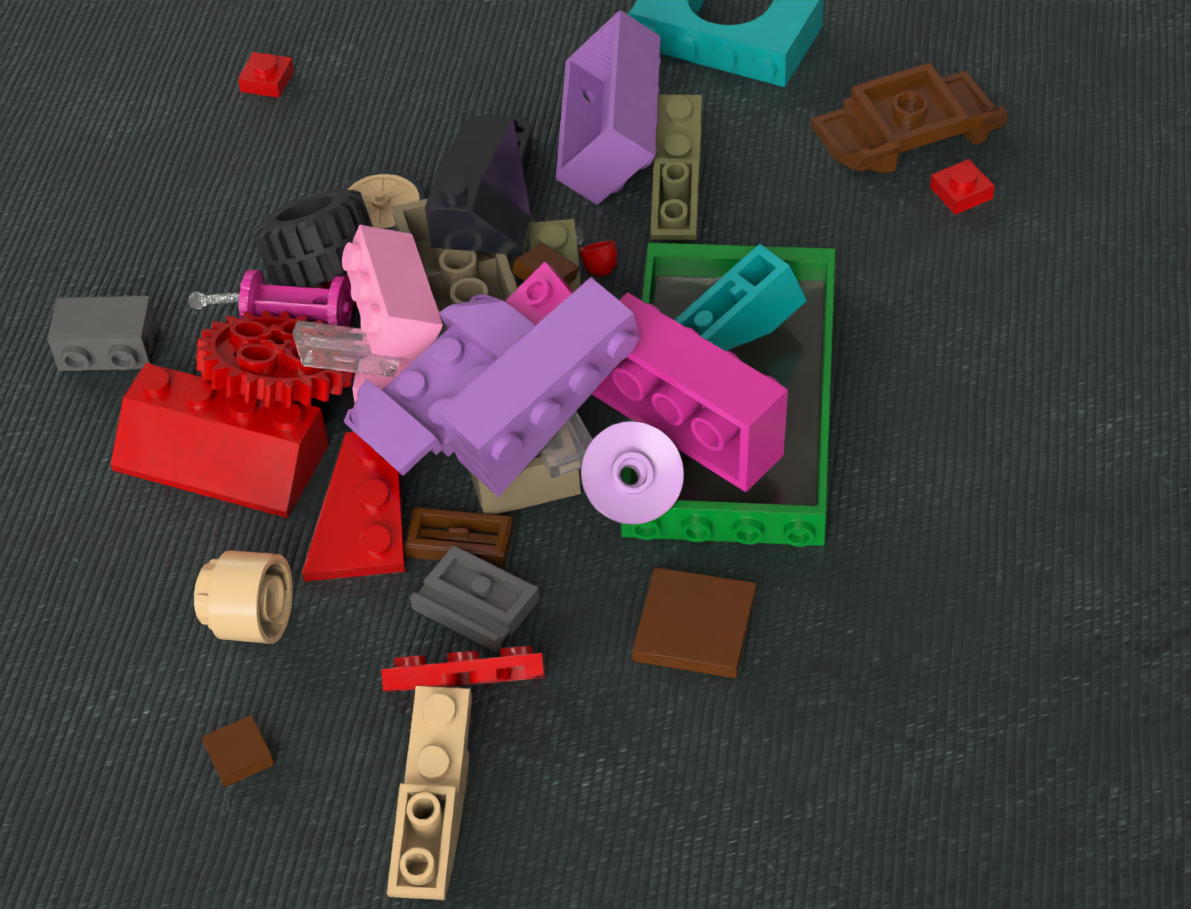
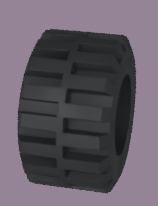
M336 189L300 198L274 210L256 224L252 230V235L272 285L310 287L333 280L335 276L347 274V271L342 267V255L348 242L352 243L359 225L373 227L361 192Z

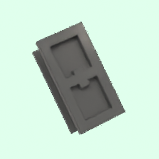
M149 296L57 298L47 340L58 371L142 369L145 363L151 364L148 355L153 351L155 336L158 333L159 327Z

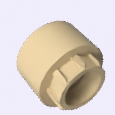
M233 550L224 552L219 559H211L209 563L202 567L195 585L194 606L198 620L202 624L208 625L219 639L266 644L277 642L285 631L292 606L293 585L289 564L285 557L280 554Z

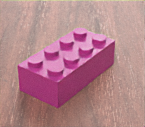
M630 293L625 294L619 301L634 313L640 340L636 343L630 355L619 362L593 391L592 395L634 422L645 423L659 429L670 438L678 450L744 492H747L784 455L788 389L781 386L773 377L763 375L743 363L735 354L724 351L705 340L692 328L684 327L667 317L654 305L644 303Z

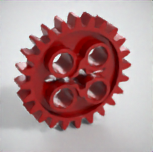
M267 310L262 311L261 317H255L246 311L243 313V319L228 315L226 316V323L213 321L212 329L202 330V338L197 339L196 369L202 371V380H212L211 388L213 390L227 388L226 397L229 398L242 394L245 395V403L248 404L255 399H263L265 407H270L274 401H281L286 408H291L292 401L296 400L306 406H311L312 397L327 402L329 393L341 395L342 387L351 386V378L355 376V346L349 345L348 336H338L339 328L324 329L323 320L309 323L306 322L307 315L304 314L293 319L289 318L287 311H283L279 317L272 316Z

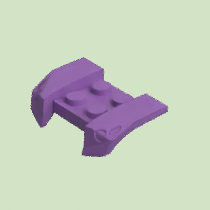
M479 294L470 297L471 300L466 303L449 305L439 312L447 331L382 390L368 379L358 389L357 401L353 409H348L344 422L402 476L430 450L436 455L442 451L448 457L454 452L438 411L536 326L507 302L486 294Z

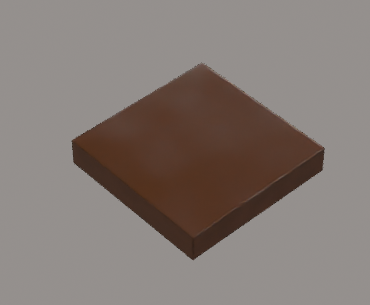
M654 567L632 649L633 662L737 679L756 597V583Z

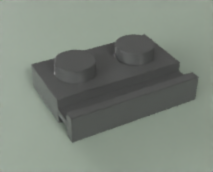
M454 545L425 578L423 588L418 593L414 592L410 596L413 610L496 653L502 648L501 643L506 636H511L540 600L538 587Z

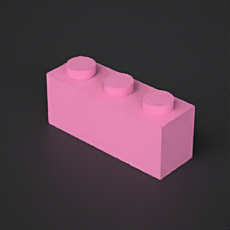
M359 225L352 243L348 242L344 248L342 267L348 273L351 283V297L358 306L361 316V330L366 333L372 354L415 360L436 341L443 323L413 235Z

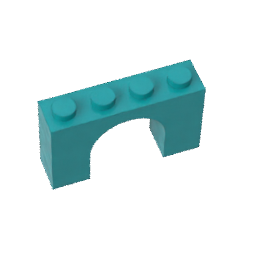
M637 0L629 11L630 17L660 36V54L786 87L823 26L824 0H773L763 15L750 22L737 25L715 24L698 17L696 13L705 0Z

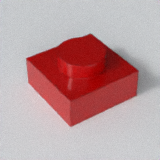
M253 52L238 78L240 91L280 98L294 72L292 58Z
M970 159L931 175L930 188L955 215L993 199V183Z

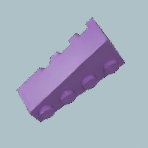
M592 277L584 282L438 411L458 461L499 498L619 362L624 360L633 351L636 343L640 340L634 313Z

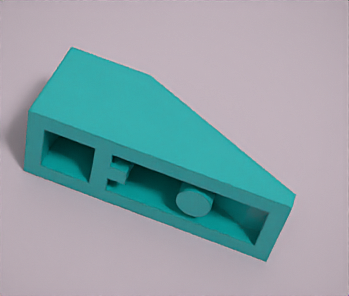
M759 244L674 321L684 327L692 328L705 340L724 351H728L773 332L807 300L791 267Z

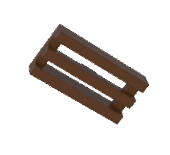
M414 507L404 545L406 558L440 561L454 545L494 566L505 567L507 561L506 552L509 551L511 544L510 535H513L514 530L513 516ZM421 526L448 529L449 531L422 529ZM469 531L496 533L498 536L469 533Z

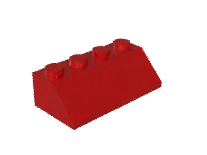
M145 363L123 397L111 460L112 470L288 518L329 447L321 408L312 405L306 406L297 401H292L291 408H286L281 401H274L270 407H265L263 399H255L248 404L245 403V395L239 394L229 398L226 397L227 388L213 390L211 388L212 380H202L201 377Z

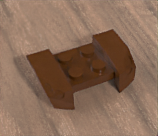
M926 63L852 86L851 97L843 100L842 109L811 118L810 125L835 161L856 171L865 172V170H871L879 173H889L896 171L898 153L958 134H963L975 146L987 140L990 132L994 129H1000L1007 122L1008 112L1003 105L999 107L994 105L966 70L941 78L932 64Z

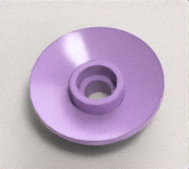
M622 422L607 427L591 441L582 459L581 480L589 501L601 514L623 524H643L662 516L677 500L683 484V464L674 443L659 429L641 422ZM630 467L637 473V482L635 484L629 485L622 481L620 476L622 468Z

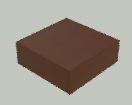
M542 243L515 260L512 273L526 281L546 262L559 273L567 284H570L576 279L580 267Z
M252 715L201 737L224 788L274 766L272 755Z

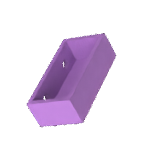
M619 10L566 60L556 180L597 205L611 193L615 194L620 191L626 180L639 169L648 167L657 152L655 144L656 125L658 123V79L661 63L660 36L622 10ZM583 95H585V96L589 99L590 102H588V101L583 97Z

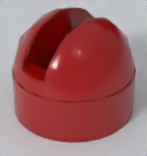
M615 241L596 242L579 249L582 264L586 271L593 276L604 277L610 274L616 267L618 253Z

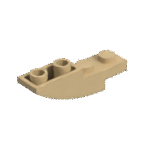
M416 686L404 784H400L387 888L388 897L446 899L459 837L469 764L467 742L472 705L470 689Z

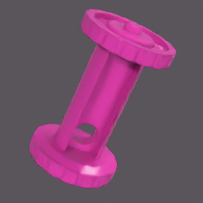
M249 269L245 272L239 292V319H243V313L246 311L255 317H261L263 310H267L272 316L279 317L283 311H287L289 318L296 319L304 314L307 315L306 322L323 320L324 323H328V328H339L338 336L347 335L353 310L351 283L348 276H335L330 289L266 285L261 270Z

